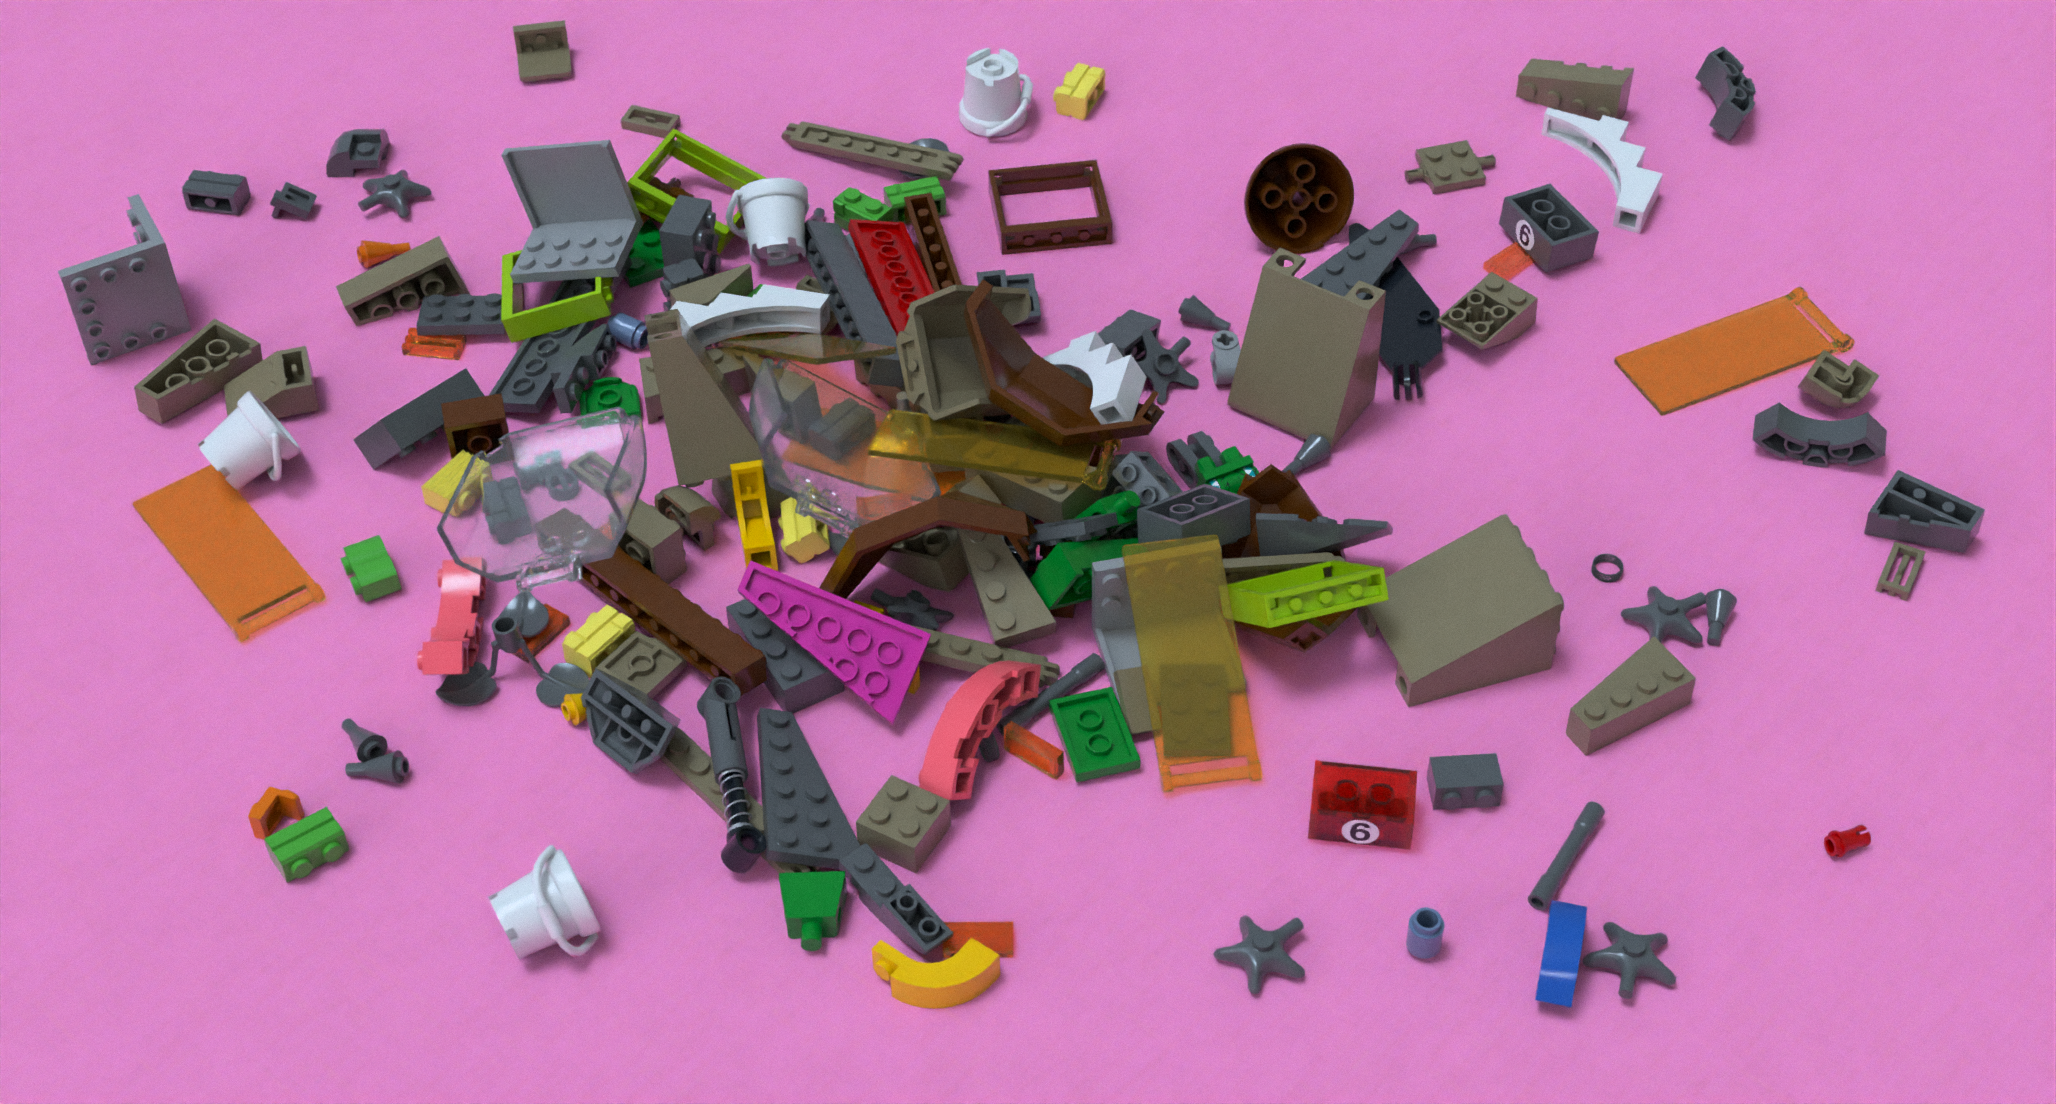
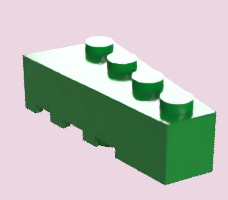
M1138 538L1057 543L1047 558L1038 564V569L1030 578V581L1048 610H1053L1092 600L1093 562L1148 553L1145 547L1138 545Z

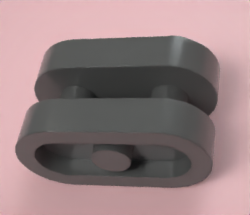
M1203 431L1189 435L1187 444L1182 439H1177L1166 445L1170 464L1190 489L1195 488L1199 480L1194 468L1197 460L1211 456L1216 467L1223 465L1219 458L1221 452L1214 445L1211 436L1206 435Z

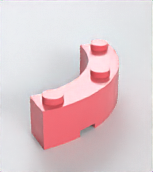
M481 559L442 560V569H438L437 574L438 587L441 588V599L436 627L431 628V639L428 642H422V651H418L417 654L418 669L422 670V675L426 676L468 674L469 667H473L475 664L483 629L484 618L478 617L479 601L485 600L486 563Z
M1010 660L999 661L978 670L960 686L953 697L946 703L945 709L932 734L923 768L919 772L920 788L947 800L971 799L974 776L980 759L974 757L982 738H989L993 729L1002 718V711L1007 706H1015L1024 700L1038 697L1041 665Z

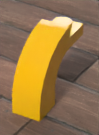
M761 460L730 464L736 515L746 569L751 560L778 571Z
M971 938L952 957L936 963L915 961L881 939L872 948L873 969L883 980H890L892 997L916 1007L936 1009L963 1004L985 992L1000 977V955L974 938Z

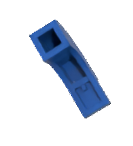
M1555 900L1551 901L1535 1000L1567 1007L1572 1006L1585 930L1586 906Z

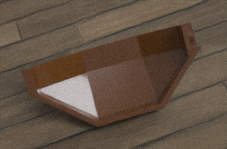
M985 280L981 281L966 301L963 316L988 400L1060 447L1150 434L1165 412L1155 404L1159 395L1158 392L1153 390L1144 404L1138 403L1132 421L1101 424L1090 409L1093 390L1036 354L990 300L993 285Z
M1270 464L1255 477L1247 473L1245 474L1237 494L1250 498L1251 534L1239 538L1236 543L1222 545L1221 559L1260 557L1256 513L1297 514L1298 518L1304 519L1307 522H1312V519L1322 516L1290 469L1284 473ZM1344 549L1331 553L1334 556L1343 557L1345 562H1347ZM1357 608L1272 628L1224 619L1244 632L1306 653L1334 632Z
M960 491L950 492L854 528L819 589L847 599L893 544L942 525L1007 536L1024 562L1030 560L1028 546L1031 545L1030 535L1038 531L1023 511Z

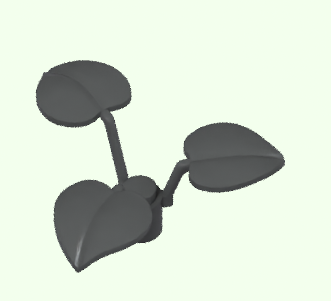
M524 588L509 602L499 617L492 623V630L496 640L491 643L492 657L490 669L488 670L482 663L475 662L473 667H469L468 674L448 675L441 687L435 692L443 701L457 706H473L489 699L497 689L496 682L491 677L496 673L499 649L506 653H514L520 648L522 649L539 676L543 678L536 687L538 699L550 707H561L566 694L583 693L589 678L580 667L571 663H558L551 668L549 674L543 671L526 646L523 637H534L541 633L549 623V614L546 607L527 588Z

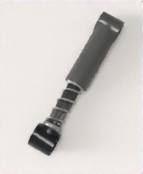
M716 677L698 700L697 709L706 721L716 783L720 785V791L724 795L722 803L726 807L724 816L728 820L726 824L728 830L726 835L727 844L721 851V858L725 866L731 871L745 873L751 869L764 852L767 841L762 832L749 823V820L752 818V815L747 811L750 802L745 799L748 790L743 787V783L748 778V770L736 706L741 692L739 687L729 678Z

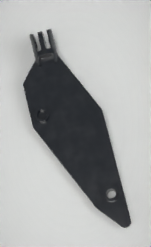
M1359 223L1351 224L1349 226V244L1368 232L1369 229ZM1396 257L1393 261V267L1388 274L1385 273L1382 276L1378 288L1386 291L1379 356L1392 372L1394 399L1400 400L1399 384L1404 385L1405 399H1412L1411 385L1415 383L1417 399L1423 396L1422 369L1442 352L1441 325L1437 323L1440 311L1400 259Z

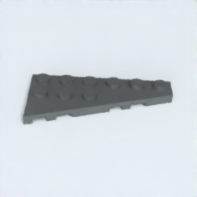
M1399 209L1301 279L1343 297L1359 280L1378 287L1382 276L1385 273L1388 274L1393 267V261L1399 254L1405 251L1419 232V224ZM1363 292L1356 296L1362 300H1369L1372 295Z
M760 708L757 715L764 836L767 841L765 849L766 860L839 869V860L860 847V844L793 713Z

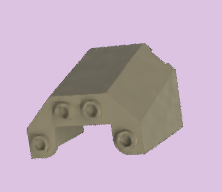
M952 285L911 302L907 311L910 317L904 331H899L896 338L907 399L913 404H918L928 412V416L933 420L1009 414L988 400L963 316L966 301L978 286ZM993 287L990 300L1012 326L1025 321L1029 317L1031 301L1028 288Z

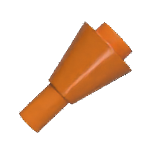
M361 240V246H357V257L359 263H364L365 267L368 268L411 249L409 242L391 245V243Z

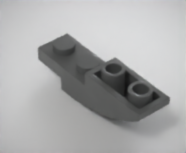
M608 324L600 325L577 341L552 369L550 374L554 383L553 391L560 413H572L589 380L600 379L605 368H607L613 352L616 351V338L614 335H611Z
M864 843L839 860L838 868L841 871H845L846 877L857 888L861 902L906 944L926 955L953 937V932L910 884L904 886L867 843Z

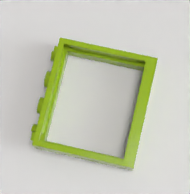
M673 128L627 184L637 209L664 223L676 198L648 183L671 156L734 190H739L750 182L767 178ZM737 212L733 217V222L739 229L743 226L744 219ZM716 220L714 229L715 234L719 238L717 253L720 254L735 234L727 225Z
M522 250L502 255L501 321L511 343L611 315V303L614 302L611 286H614L612 277H595L596 291L523 311V283L514 284L510 276Z
M1337 560L1218 586L1223 618L1267 628L1389 600L1383 567ZM1331 567L1332 577H1324L1323 568Z

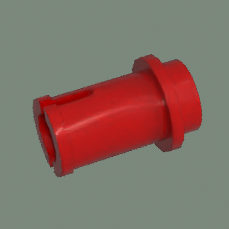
M1861 824L1841 832L1833 830L1824 838L1825 850L1831 856L1843 857L1847 851L1870 845V832L1860 834V832L1867 829L1866 826Z

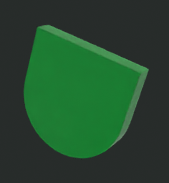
M606 377L595 380L593 385L586 391L583 390L579 402L582 428L642 421L638 390L636 386L623 382L621 378Z

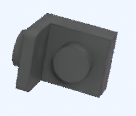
M286 182L282 191L276 190L270 205L274 206V210L271 216L277 218L282 209L307 219L317 195Z

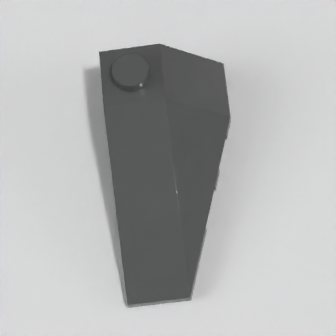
M1256 513L1260 557L1332 553L1393 533V527L1388 521L1344 519L1343 524H1337V520L1323 516H1317L1315 519H1312V522H1307L1304 519L1298 518L1297 514Z

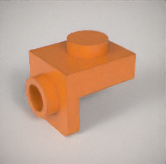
M269 786L258 803L251 807L248 818L254 836L264 840L273 833L284 816L301 820L305 814L298 795L287 789L280 790Z

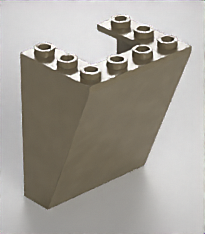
M1279 248L1262 267L1227 405L1304 439H1307L1310 434L1321 435L1327 439L1331 450L1375 398L1386 291L1360 280L1344 297L1295 277L1294 275L1306 263V258ZM1284 260L1291 261L1293 265L1284 267ZM1365 292L1371 294L1373 298L1362 300L1356 295Z
M673 309L644 315L648 330V345L679 486L697 487L702 485L705 480L715 478L716 481L732 479L730 464L761 460L763 472L765 471L764 468L771 467L760 427L679 310Z
M1504 514L1386 577L1389 600L1361 606L1357 610V617L1369 638L1375 637L1377 626L1398 662L1395 685L1407 706L1411 707L1551 669L1553 655L1556 653L1555 644L1557 633L1560 632L1561 612L1564 610V601L1561 594L1556 592L1550 584L1547 572L1540 568L1532 548L1527 547L1523 541L1518 526L1513 525L1508 515Z

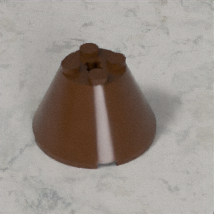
M1309 143L1284 146L1265 157L1255 168L1248 181L1244 196V210L1247 222L1253 233L1265 245L1276 251L1282 248L1294 254L1312 252L1323 247L1325 242L1335 234L1338 235L1346 225L1353 208L1354 186L1349 171L1339 157L1330 150Z

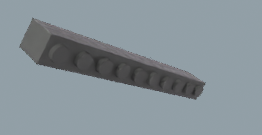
M807 220L805 225L806 258L824 294L830 295V307L867 383L902 388L904 380L895 330H893L888 316L885 315L881 303L878 301L873 288H871L867 276L860 266V262L856 259L846 235H844L839 224Z

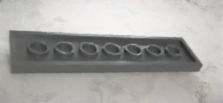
M629 255L620 275L612 277L614 286H611L613 294L632 265ZM595 278L563 280L548 304L596 291ZM598 319L525 339L489 395L502 393L505 412L539 413L553 392L554 383L550 374L552 369L577 341L591 331Z

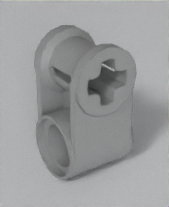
M1222 330L1216 332L1212 337L1214 351L1210 355V362L1215 385L1232 384L1241 351L1237 335L1231 331Z

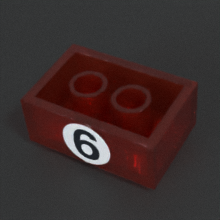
M1315 760L1308 839L1410 850L1415 817L1417 771Z

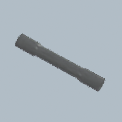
M1092 653L1074 666L1069 673L1039 693L1037 698H1032L1024 705L1018 706L1001 718L996 725L999 732L1004 737L1009 738L1030 723L1032 718L1049 707V700L1063 697L1078 685L1084 684L1105 668L1102 658L1098 654Z
M1591 801L1585 805L1574 823V828L1556 857L1528 896V902L1533 908L1545 910L1560 886L1561 880L1577 854L1603 818L1605 810L1600 804Z

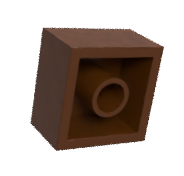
M502 393L441 403L444 427L452 459L464 449L466 453L469 452L475 457L478 456L484 462L487 461L489 465L514 461Z

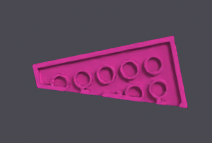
M750 560L737 589L738 593L893 726L929 644L931 634Z

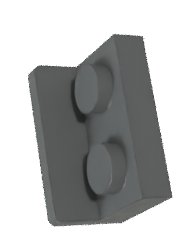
M1130 451L1112 472L1113 476L1126 491L1131 490L1139 496V506L1141 508L1183 492L1149 452Z

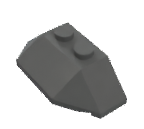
M595 669L581 696L583 707H586L587 722L593 743L634 774L639 773L663 756L680 723L678 717L644 692L599 669Z

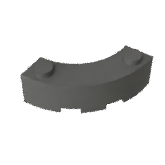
M1722 46L1708 54L1695 79L1709 91L1716 104L1717 112L1709 125L1716 130L1718 135L1730 141L1739 132L1755 105L1753 96L1756 90L1752 79L1746 78L1743 74L1744 66Z
M1779 402L1755 415L1752 440L1780 458L1784 459L1786 455L1803 460V465L1828 468V463L1848 462V466H1854L1885 456L1887 430L1868 412L1845 420H1817L1799 415Z

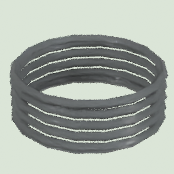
M1600 554L1594 558L1591 572L1600 581L1614 582L1622 576L1623 562L1615 555ZM1603 561L1611 562L1617 565L1620 571L1611 575L1604 574L1598 571L1595 565Z
M992 732L989 738H983L979 744L980 752L988 763L999 759L998 744Z

